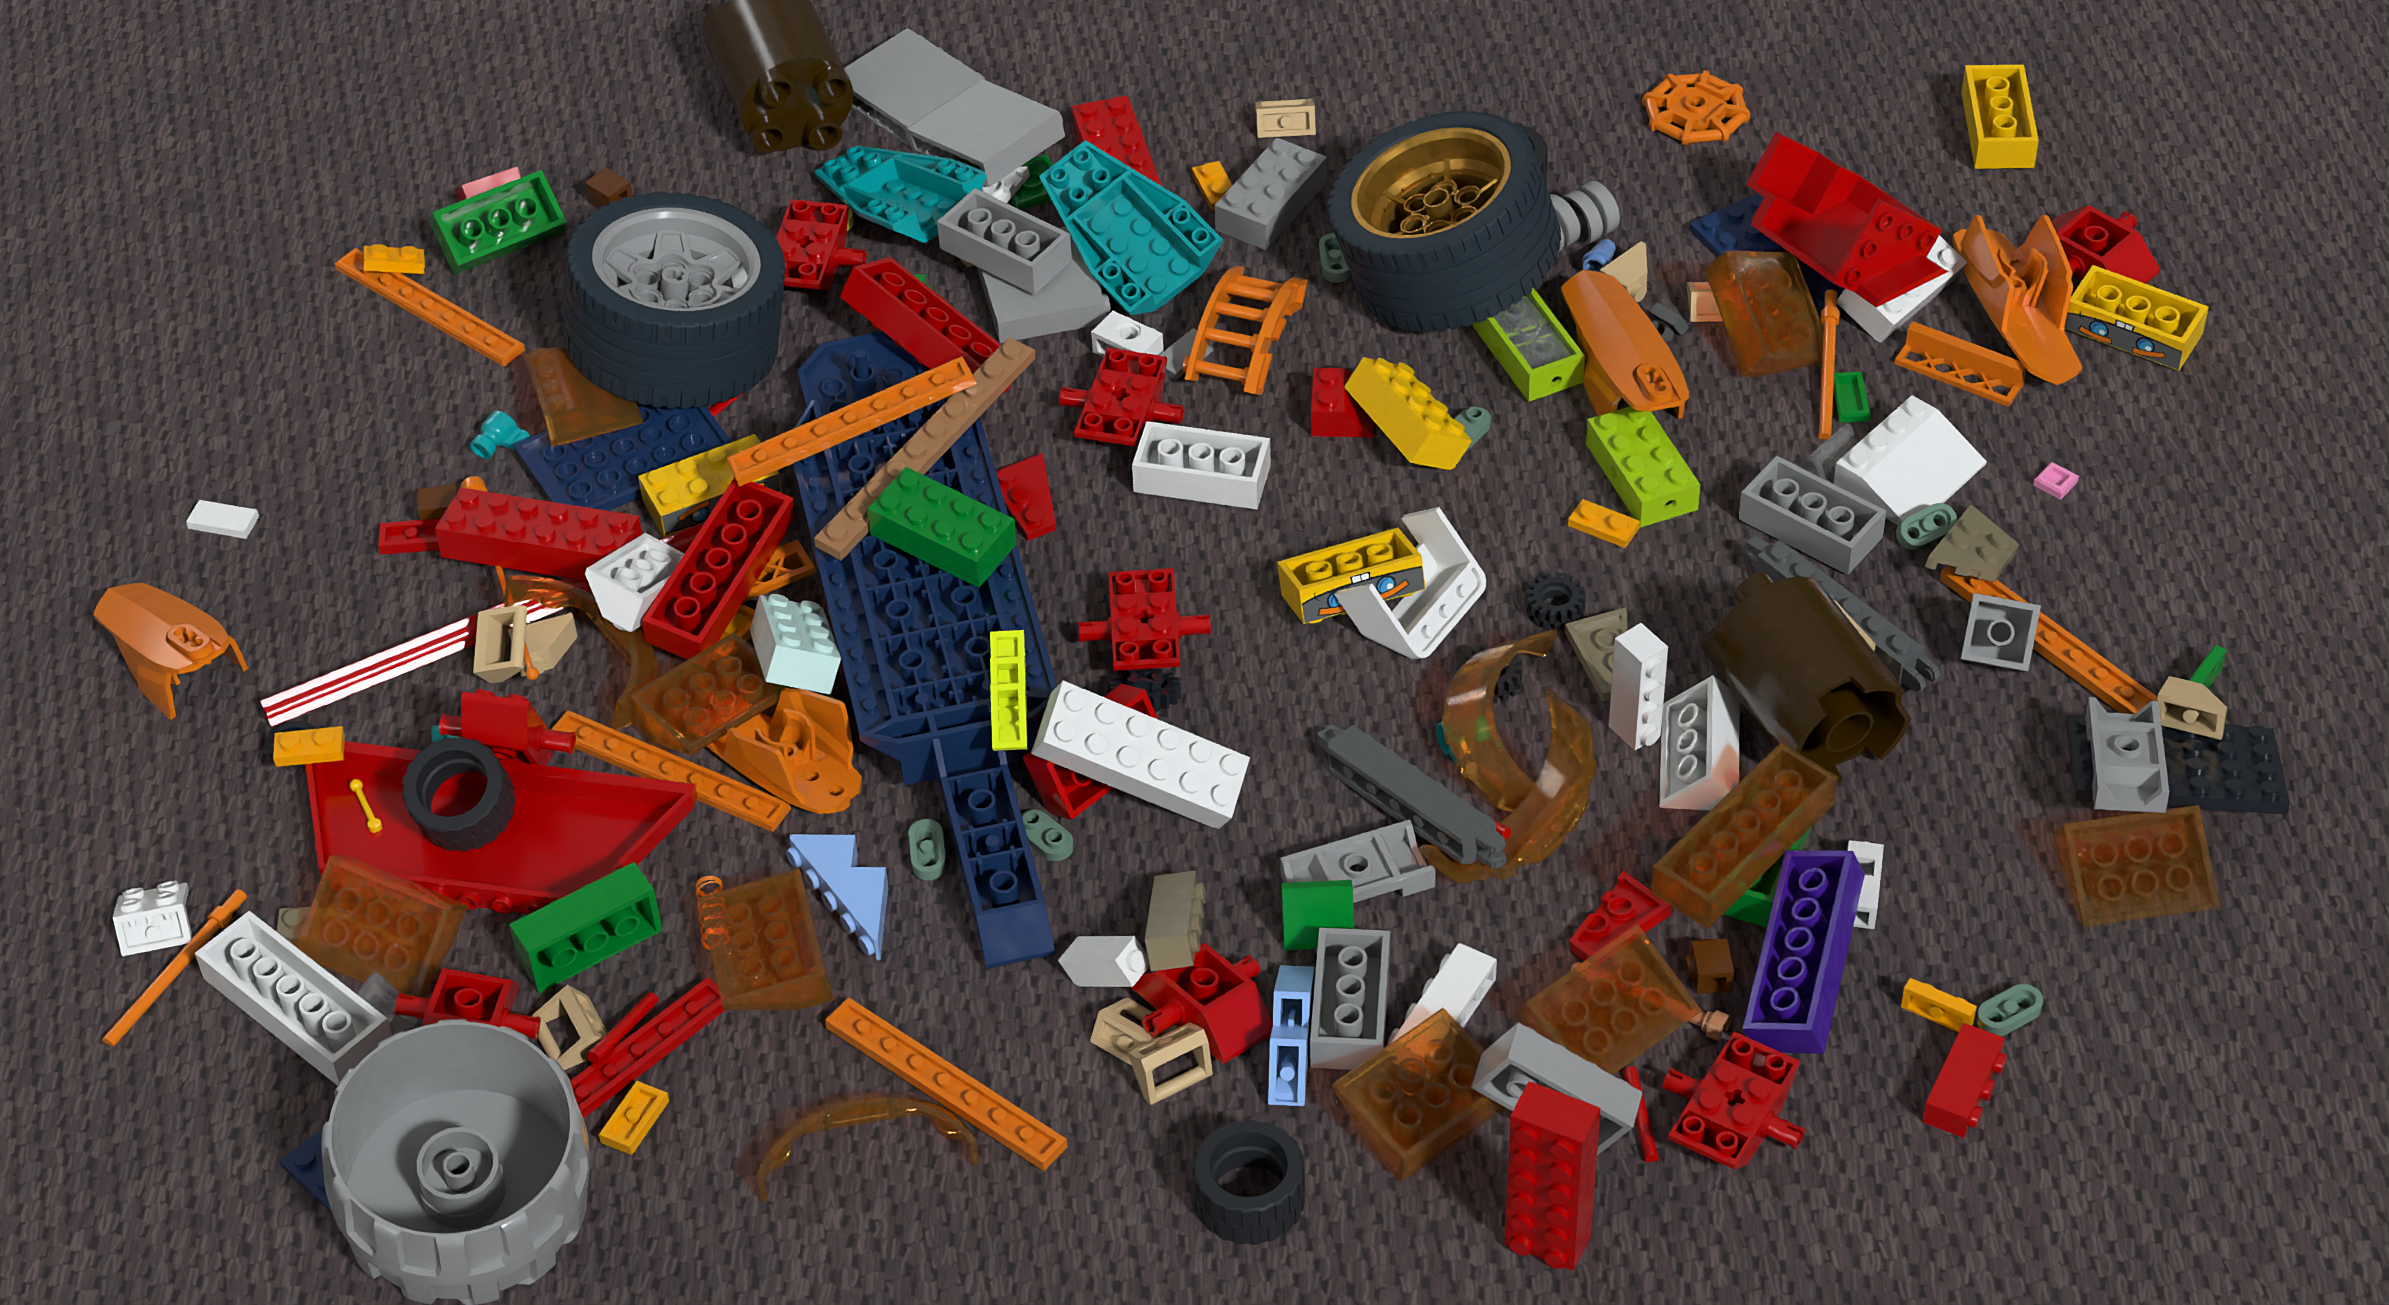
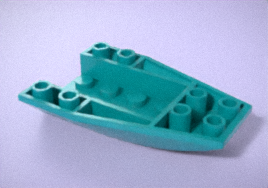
M1086 140L1039 176L1091 275L1129 315L1153 312L1169 302L1203 275L1223 243V239L1184 199Z
M866 146L851 147L844 155L837 159L826 161L824 166L814 171L815 176L859 217L923 243L938 236L937 221L974 188L981 191L987 177L985 171L950 158Z

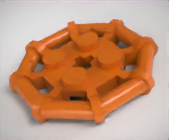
M1706 70L1703 73L1667 74L1657 87L1651 92L1645 93L1642 98V104L1646 107L1649 117V128L1653 132L1657 130L1681 141L1684 146H1688L1689 143L1726 142L1729 140V136L1741 124L1749 121L1751 116L1742 95L1743 88L1739 84H1730L1711 75L1710 71ZM1727 100L1732 101V102H1733V105H1732V104H1727L1726 101H1727ZM1658 107H1666V111L1659 113ZM1724 117L1731 118L1725 124L1721 122ZM1671 122H1674V123H1676V124H1678V125L1684 127L1685 129L1683 130V129H1681V128H1679V127H1676V126H1674V125H1672V124H1670V123H1671Z

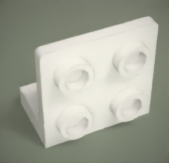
M168 881L159 884L156 889L144 891L143 888H132L124 891L123 895L118 896L113 921L122 956L190 942L192 932L185 907L189 891L187 883L178 884L177 881Z

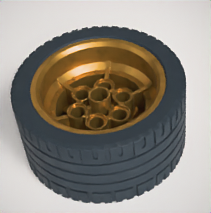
M1463 110L1456 111L1455 113L1448 111L1443 112V114H1431L1430 117L1423 116L1417 118L1416 121H1408L1404 123L1405 125L1392 128V131L1381 134L1378 139L1375 138L1369 142L1368 146L1360 149L1359 153L1350 159V163H1346L1342 169L1343 171H1340L1336 178L1337 180L1332 186L1328 200L1330 224L1359 296L1369 312L1381 321L1405 330H1424L1425 332H1433V330L1446 331L1449 328L1453 330L1458 329L1459 326L1464 325L1466 327L1473 325L1474 322H1482L1487 317L1492 318L1498 315V312H1504L1511 307L1510 305L1517 304L1522 300L1523 296L1526 297L1531 293L1532 288H1536L1540 284L1541 279L1545 278L1548 270L1551 269L1556 260L1561 244V228L1532 143L1524 131L1513 122H1509V120L1503 117L1500 118L1498 115H1489L1486 112L1478 113L1477 111L1465 112Z

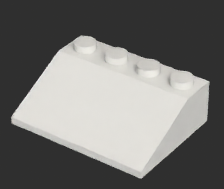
M1911 395L1836 462L1833 484L1886 510V519L1899 525L1908 516L1933 504L1944 503L1985 466L1987 461L1938 409Z

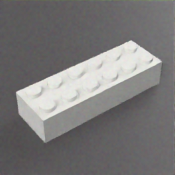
M1062 681L1050 694L1031 754L1218 829L1232 819L1250 757L1065 681Z
M250 911L195 952L204 980L337 1086L349 1069H354L369 1053L378 1047V1043L392 1036L388 1018Z

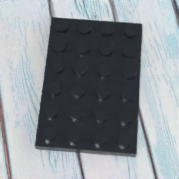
M2086 715L2067 716L2066 734L2075 801L2094 802L2092 790L2094 772L2091 742L2087 740ZM2225 723L2223 737L2220 740L2161 725L2169 784L2167 807L2288 815L2290 802L2274 728H2266L2260 725L2251 727L2232 726ZM2122 748L2127 751H2132V749L2130 748Z

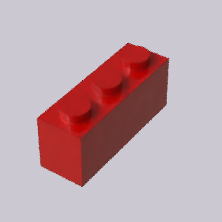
M1963 1023L1926 1101L1923 1123L1962 1138L1965 1137L1969 1127L1976 1129L1983 1112V1108L1979 1107L1982 1100L1989 1101L1994 1090L1996 1081L1991 1080L1993 1074L2001 1075L2007 1061L2008 1054L2002 1052L2005 1041L2004 1037Z

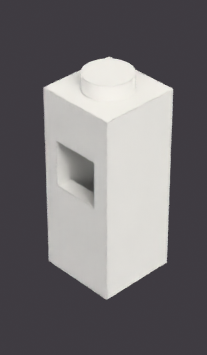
M1849 840L1847 851H1854L1865 874L1853 927L1875 928L1883 844Z
M1078 936L1058 960L1074 984L1093 987H1133L1150 966L1148 955L1135 936Z

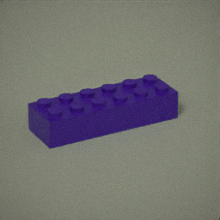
M1785 851L1743 1025V1030L1748 1038L1782 1053H1825L1865 877L1854 851Z

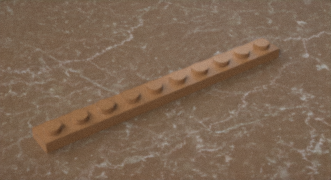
M1009 337L973 374L976 385L953 394L814 537L815 547L842 560L870 531L868 507L905 467L924 475L1035 360V350Z

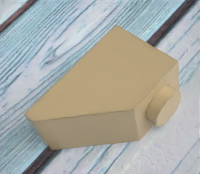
M1642 241L1600 269V273L1614 276L1636 302L1641 301L1647 292L1646 244Z
M572 612L526 625L525 642L533 667L539 671V674L554 668L576 640L577 632ZM513 628L508 629L511 645ZM523 660V670L520 671L521 677L526 676L527 667L525 660Z
M2169 676L2158 693L2157 698L2161 725L2221 740L2224 732L2227 706L2203 684Z

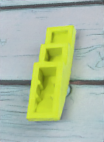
M1024 630L990 632L993 751L1027 749Z

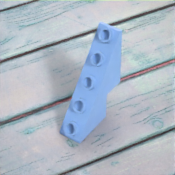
M790 834L791 848L786 850V855L794 868L801 867L812 890L818 888L821 891L824 904L829 911L833 912L836 910L839 913L841 924L846 932L849 934L854 932L858 936V943L866 956L873 955L876 960H880L888 896L886 867H857L858 852L855 835Z
M1280 965L1274 988L1273 1027L1270 1036L1269 1105L1305 1106L1315 967Z

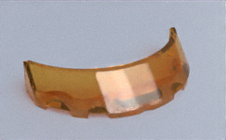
M509 575L504 595V603L507 606L525 600H535L550 609L569 606L579 608L587 614L631 664L629 681L624 692L616 702L612 727L617 731L643 720L656 697L660 681L658 659L652 644L645 642L644 633L639 628L632 632L616 628L613 622L602 616L595 597L578 587L544 577Z
M1557 630L1545 631L1497 644L1479 652L1469 659L1456 673L1445 696L1443 704L1445 712L1442 715L1443 731L1446 744L1451 746L1457 759L1456 766L1465 778L1471 779L1489 796L1487 800L1501 810L1534 815L1544 798L1545 791L1517 766L1501 741L1493 712V696L1496 682L1503 667L1508 666L1512 662L1515 654L1529 653L1545 657L1557 637Z
M1550 688L1544 693L1551 718V738L1547 758L1541 774L1530 793L1508 817L1500 822L1511 829V835L1506 840V847L1503 849V853L1506 856V862L1503 867L1491 869V867L1484 865L1478 860L1472 864H1460L1434 845H1422L1419 849L1434 867L1457 883L1471 884V881H1480L1492 876L1503 880L1517 875L1516 868L1533 862L1539 864L1565 841L1566 835L1575 829L1590 801L1587 796L1592 777L1596 778L1597 761L1594 759V746L1591 735L1593 731L1589 721Z
M868 1091L841 1096L806 1111L788 1124L771 1142L757 1168L756 1178L761 1202L769 1201L767 1193V1177L769 1173L788 1163L791 1158L794 1141L807 1133L913 1115H923L929 1117L934 1122L938 1133L942 1136L965 1141L970 1151L972 1166L979 1165L977 1141L974 1132L953 1112L919 1096L892 1091Z

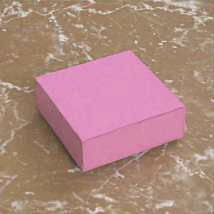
M2051 462L2034 479L2033 485L2061 500L2076 485L2079 476Z

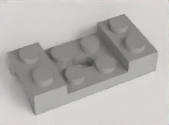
M2089 697L2085 721L2087 740L2091 742L2094 772L2092 783L2094 809L2166 813L2169 784L2158 701H2150L2136 714L2107 713L2095 697ZM2122 748H2130L2132 749V751H2127Z
M1410 820L1280 858L1281 877L1284 883L1352 880L1353 903L1398 889L1404 897L1435 887V868L1433 865H1426L1417 847L1413 825ZM1360 864L1366 867V869L1361 872H1355L1350 870L1349 867Z

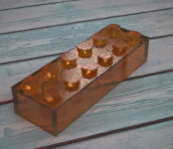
M1780 743L1653 866L1651 893L1708 929L1785 851L1834 805L1838 777Z

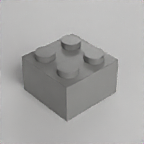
M1974 593L1961 660L2028 672L2041 605Z

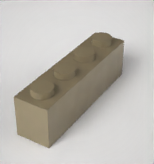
M1196 871L1154 876L1145 935L1151 971L1193 966L1195 952H1200L1199 936L1202 935L1201 919H1204L1203 904L1206 903V891L1204 883H1198Z

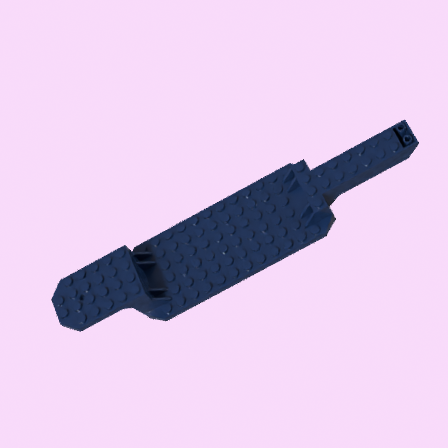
M883 331L823 342L797 370L806 410L795 428L925 372L924 366L918 363L915 357L906 349L897 346L893 339ZM950 395L793 463V468L841 657L860 741L896 758L904 785L937 779L986 969L1055 954L1045 899L1008 768L1010 763L1024 761L1023 756L1033 749L1035 743L1034 733L1041 725L1050 694L1057 687L1018 547L1016 545L978 588L871 535L870 531L842 560L815 547L814 537L952 396ZM979 417L924 475L1008 516ZM1024 630L1027 749L993 751L990 632Z

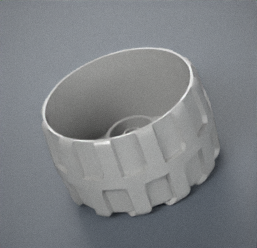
M466 1019L439 1020L438 1023L418 1027L407 1032L400 1031L378 1043V1047L369 1053L354 1069H349L334 1091L335 1101L331 1109L329 1121L322 1127L321 1146L324 1184L329 1206L339 1230L349 1242L358 1265L372 1279L381 1275L391 1283L399 1286L407 1299L432 1305L436 1298L458 1299L465 1305H479L498 1300L500 1291L516 1284L529 1285L534 1283L555 1266L556 1252L563 1244L571 1242L576 1237L583 1223L587 1208V1188L590 1174V1148L586 1125L576 1102L570 1079L556 1059L548 1058L539 1048L528 1041L526 1035L506 1026L496 1027L489 1024L467 1022ZM459 1171L462 1174L455 1175L453 1173Z

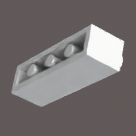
M1642 623L1615 638L1609 727L1634 750L1644 745L1650 746L1654 744L1661 735L1668 646Z
M1458 943L1452 954L1447 953L1441 961L1437 976L1434 979L1430 978L1426 982L1422 998L1417 1004L1413 1003L1409 1007L1402 1027L1400 1029L1396 1028L1392 1032L1388 1041V1048L1391 1049V1063L1429 1079L1496 980L1497 959L1461 943Z

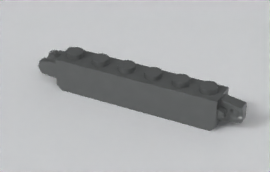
M1754 536L1746 542L1745 556L1752 561L1751 564L1756 568L1755 574L1766 573L1773 582L1790 577H1812L1816 579L1831 598L1836 600L1875 642L1874 652L1900 685L1904 683L1919 693L1927 686L1924 678L1934 682L1941 676L1938 666L1924 655L1925 648L1782 540L1770 545L1759 537Z
M1331 724L1317 733V744L1329 755V773L1398 821L1410 820L1414 832L1460 864H1472L1478 860L1484 865L1491 867V869L1503 867L1506 862V856L1503 853V849L1506 847V840L1503 838V835L1501 836L1496 831L1495 821L1489 815L1483 814L1471 806L1464 798L1458 797L1445 788L1443 784L1433 780L1417 766L1411 765L1399 757L1393 750L1386 748L1370 734L1364 733L1354 725L1346 730H1342Z

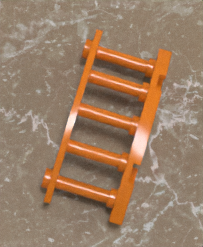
M1233 266L1221 277L1208 301L1196 333L1191 354H1187L1184 359L1183 372L1186 373L1185 380L1196 382L1199 379L1200 373L1241 381L1242 385H1245L1244 392L1262 395L1272 360V354L1268 353L1271 342H1278L1286 325L1284 316H1292L1297 310H1301L1308 280L1293 277L1282 284L1243 276L1245 267ZM1241 296L1271 302L1272 304L1270 308L1260 310L1228 302L1234 297ZM1220 314L1257 321L1262 324L1260 333L1254 334V336L1215 329L1214 327ZM1209 340L1250 348L1251 352H1253L1250 366L1245 367V369H1239L1203 361Z

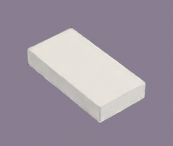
M199 500L186 523L188 529L247 539L259 518V514L256 509Z

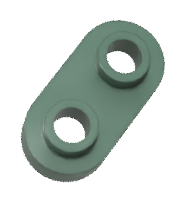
M1335 234L1324 235L1319 240V257L1323 277L1335 283L1348 280L1351 274Z
M1481 407L1466 408L1455 418L1465 427L1464 432L1472 440L1467 450L1491 426L1490 413Z
M1933 504L1905 518L1896 529L1897 540L1906 549L1918 550L1945 537L1957 522L1956 513L1947 504ZM1933 519H1937L1941 526H1937ZM1908 531L1914 534L1915 539L1908 535Z
M1032 809L1021 813L1030 847L1051 861H1061L1072 854L1074 845L1070 832L1043 811Z
M922 819L916 821L911 825L908 832L912 870L919 879L935 880L945 873L947 867L943 830L941 825L935 820ZM924 838H930V839H931V840L921 841V840L924 839Z
M2015 985L1980 1005L1977 1025L1982 1030L2004 1036L2031 1022L2040 1015L2043 996L2037 988L2031 985ZM2018 1004H2026L2029 1008H2021ZM1990 1019H1997L2000 1022H1993Z

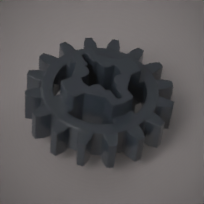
M1163 669L1121 671V676L1113 675L1112 681H1109V693L1120 684L1145 689L1155 712L1160 711L1161 708L1169 709V704L1176 705L1178 704V699H1181L1179 677H1173L1172 672L1163 674Z

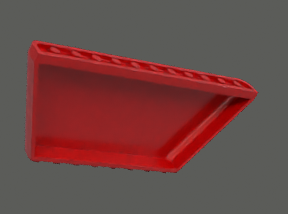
M345 741L344 760L305 764L319 871L323 882L331 891L336 893H343L345 891L361 892L368 897H377L378 895L392 896L400 901L411 899L424 900L437 906L444 903L455 904L468 910L486 908L493 909L501 914L517 912L529 915L549 905L551 902L561 899L581 889L583 886L611 874L619 868H623L633 862L638 866L693 810L697 800L696 786L692 783L499 760L515 789L516 804L513 808L512 819L509 820L507 828L491 843L489 842L479 849H471L465 852L458 850L449 851L441 846L434 845L429 838L424 836L405 807L406 804L402 799V781L407 772L406 769L409 763L414 760L415 755L422 750ZM474 772L460 773L450 777L435 792L431 803V812L443 817H453L468 812L482 799L487 787V777ZM353 779H359L363 783L362 791L374 817L378 818L382 824V829L379 832L372 833L368 829L367 823L369 820L356 792L352 791L349 787Z

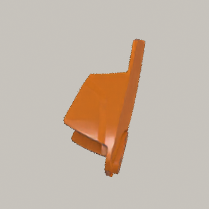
M143 582L108 588L93 613L95 620L114 636L132 676L137 681L138 689L170 720L176 717L170 684H175L176 686L180 684L177 674L196 671L204 665L211 664V661L221 654L237 665L243 672L248 669L235 639L227 634L217 620L190 603Z
M785 688L781 691L772 718L734 699L711 709L694 724L692 729L693 735L710 750L753 782L794 806L817 814L836 813L846 810L850 806V800L856 795H860L862 776L852 765L854 750L846 706L842 701L804 689Z

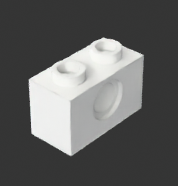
M1112 311L1091 331L1093 352L1104 357L1107 347L1160 355L1164 352L1163 333L1115 311Z

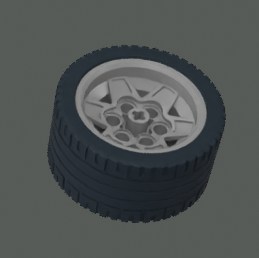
M652 192L645 193V195H633L631 198L624 197L618 202L615 200L608 203V206L604 205L598 208L597 211L592 212L577 226L568 243L564 343L570 359L575 363L577 369L580 372L582 371V374L587 379H591V382L595 385L601 386L603 390L608 393L612 392L617 397H624L625 400L631 402L637 401L642 405L651 404L653 407L660 408L661 406H667V408L673 409L675 407L684 409L691 406L698 408L706 404L710 406L717 404V402L722 403L728 401L729 398L733 399L740 396L741 393L744 394L765 378L775 363L778 353L785 278V258L782 248L767 227L765 228V225L759 220L756 221L754 216L749 213L746 214L744 210L735 208L732 204L722 203L721 200L715 198L709 199V197L703 195L695 196V194H681V192H659V194H654Z

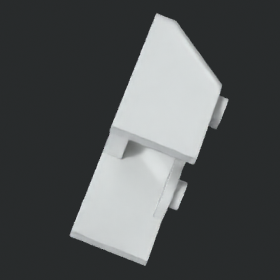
M1440 507L1406 514L1401 518L1418 542L1416 549L1422 555L1425 590L1404 597L1392 611L1373 584L1338 590L1334 594L1363 636L1410 659L1428 657L1481 596L1486 587L1484 572Z

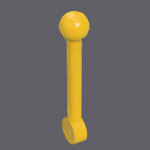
M353 779L349 787L352 791L356 792L369 820L367 823L368 829L372 833L379 832L382 829V824L378 818L374 817L362 791L363 783L359 779Z

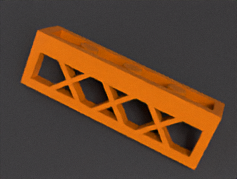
M1914 321L1908 327L1906 344L1894 362L1896 365L2007 407L2010 406L2023 387L2027 371L2019 360ZM1912 351L1923 355L1925 360L1914 362L1906 359V357ZM1946 364L1951 366L1953 371L1943 373L1936 370L1934 365ZM1973 374L1980 377L1982 382L1972 384L1965 381L1963 376ZM2002 385L2011 390L2007 396L1994 392L1992 387Z
M798 539L777 548L744 602L815 573V567Z

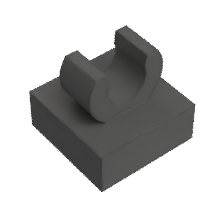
M1658 302L1650 310V313L1656 319L1652 323L1657 331L1665 328L1664 333L1661 335L1665 342L1673 338V331L1683 335L1689 328L1679 314Z

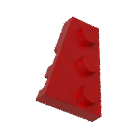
M1043 453L997 470L996 474L1007 512L1015 519L1016 525L1027 541L1055 531L1056 522Z
M1622 871L1617 878V885L1614 889L1605 893L1601 898L1602 904L1597 911L1588 915L1569 940L1570 951L1595 968L1672 915L1671 904Z

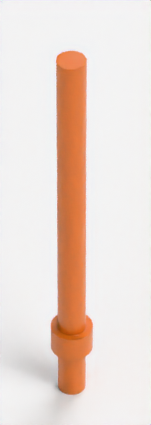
M1827 290L1825 292V305L1821 310V324L1824 328L1819 439L1829 440L1832 433L1836 326L1839 324L1840 311L1837 309V292L1835 290Z
M236 889L222 906L214 908L207 916V923L102 1038L104 1043L114 1047L195 957V952L206 945L219 929L224 930L233 920V913L247 899V895L242 890Z

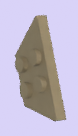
M1970 505L1929 555L1925 567L1935 570L1938 563L1955 567L1954 574L1974 576L1982 580L1995 582L2015 556L2019 544L1977 508Z

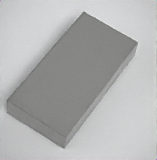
M1194 328L1160 354V356L1167 357L1165 375L1175 381L1185 374L1183 372V363L1186 355L1191 354L1197 330ZM1209 340L1204 358L1216 349V341Z

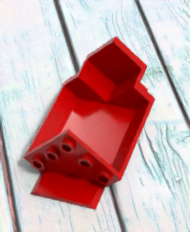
M1777 131L1775 132L1746 183L1747 186L1764 197L1751 219L1753 221L1751 226L1832 283L1856 293L1876 308L1949 272L1927 257L1942 232L1941 228L1858 173L1838 165L1809 146Z

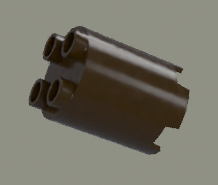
M729 0L720 9L716 5L711 4L703 21L704 42L755 149L761 153H773L810 144L816 150H828L836 146L842 137L840 126L847 118L852 107L853 87L811 0Z
M1756 573L1746 578L1735 592V599L1739 604L1730 611L1719 626L1707 633L1701 643V648L1787 765L1804 784L1814 787H1827L1842 781L1836 765L1856 758L1867 749L1880 760L1885 758L1901 740L1911 721V717L1901 703L1905 690L1816 579L1812 577H1790L1773 582L1766 573Z

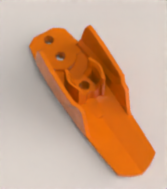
M1975 215L1967 229L1959 230L1952 237L1955 251L1968 262L1963 271L1994 325L2029 373L2056 385L2069 381L2077 376L2083 368L2064 331L2073 290V283L2071 281L2073 273L2049 216H2040L2026 241L2016 250L2004 234L1986 229L1982 216Z
M1582 270L1561 286V293L1576 323L1578 347L1585 355L1583 385L1597 415L1600 416L1617 411V405L1621 398H1623L1634 410L1652 412L1673 407L1677 419L1683 418L1685 401L1689 398V391L1683 373L1670 348L1629 292L1614 276L1595 271Z

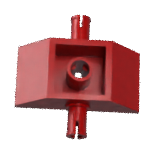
M790 200L776 237L785 258V287L829 291L839 265L854 267L866 263V249L845 248L849 214L848 205Z
M2088 205L2060 214L2052 221L2073 273L2071 280L2076 277L2082 281L2092 265L2145 284L2149 283L2160 272V268L2141 234L2133 229L2137 225L2136 217L2132 213L2129 215L2128 211L2122 212L2118 218L2114 219Z
M1107 347L1092 388L1087 391L1062 386L1060 391V406L1083 409L1074 431V437L1138 447L1147 421L1154 422L1158 420L1181 425L1184 418V405L1161 402L1167 357Z
M1174 568L1109 572L1111 617H1108V620L1078 621L1080 643L1109 640V643H1112L1114 671L1180 667L1179 639H1182L1181 636L1211 635L1210 613L1180 616V613H1177Z
M481 689L475 690L474 693L463 692L461 697V717L444 713L439 723V733L441 735L466 737V739L470 740L475 739L481 742L482 745L489 747L498 760L546 766L552 758L554 751L572 754L576 745L575 732L549 730L528 699L516 694H509L505 698L495 696L494 693Z
M1201 943L1200 952H1195L1193 966L1151 971L1149 966L1136 984L1130 987L1157 1009L1142 1018L1143 1028L1147 1033L1150 1032V1036L1155 1037L1174 1024L1177 1027H1181L1190 1022L1204 1029L1209 1042L1210 1054L1223 1065L1271 1036L1273 1022L1255 982L1250 979L1260 973L1259 963L1255 958L1252 960L1251 955H1246L1240 961L1231 964L1207 943Z
M442 968L430 998L407 995L400 992L396 999L394 1011L397 1016L402 1015L423 1019L422 1026L438 1023L439 1020L466 1019L467 1022L489 1024L496 1027L506 1026L534 1040L539 1035L541 1017L539 1016L533 1017L511 1013L519 990V982Z
M1734 1031L1704 1079L1702 1078L1698 1081L1676 1071L1674 1068H1670L1663 1081L1662 1089L1671 1091L1690 1101L1668 1134V1139L1734 1170L1748 1165L1762 1140L1767 1136L1785 1143L1796 1150L1803 1139L1805 1128L1778 1117V1114L1783 1108L1799 1068L1800 1060Z

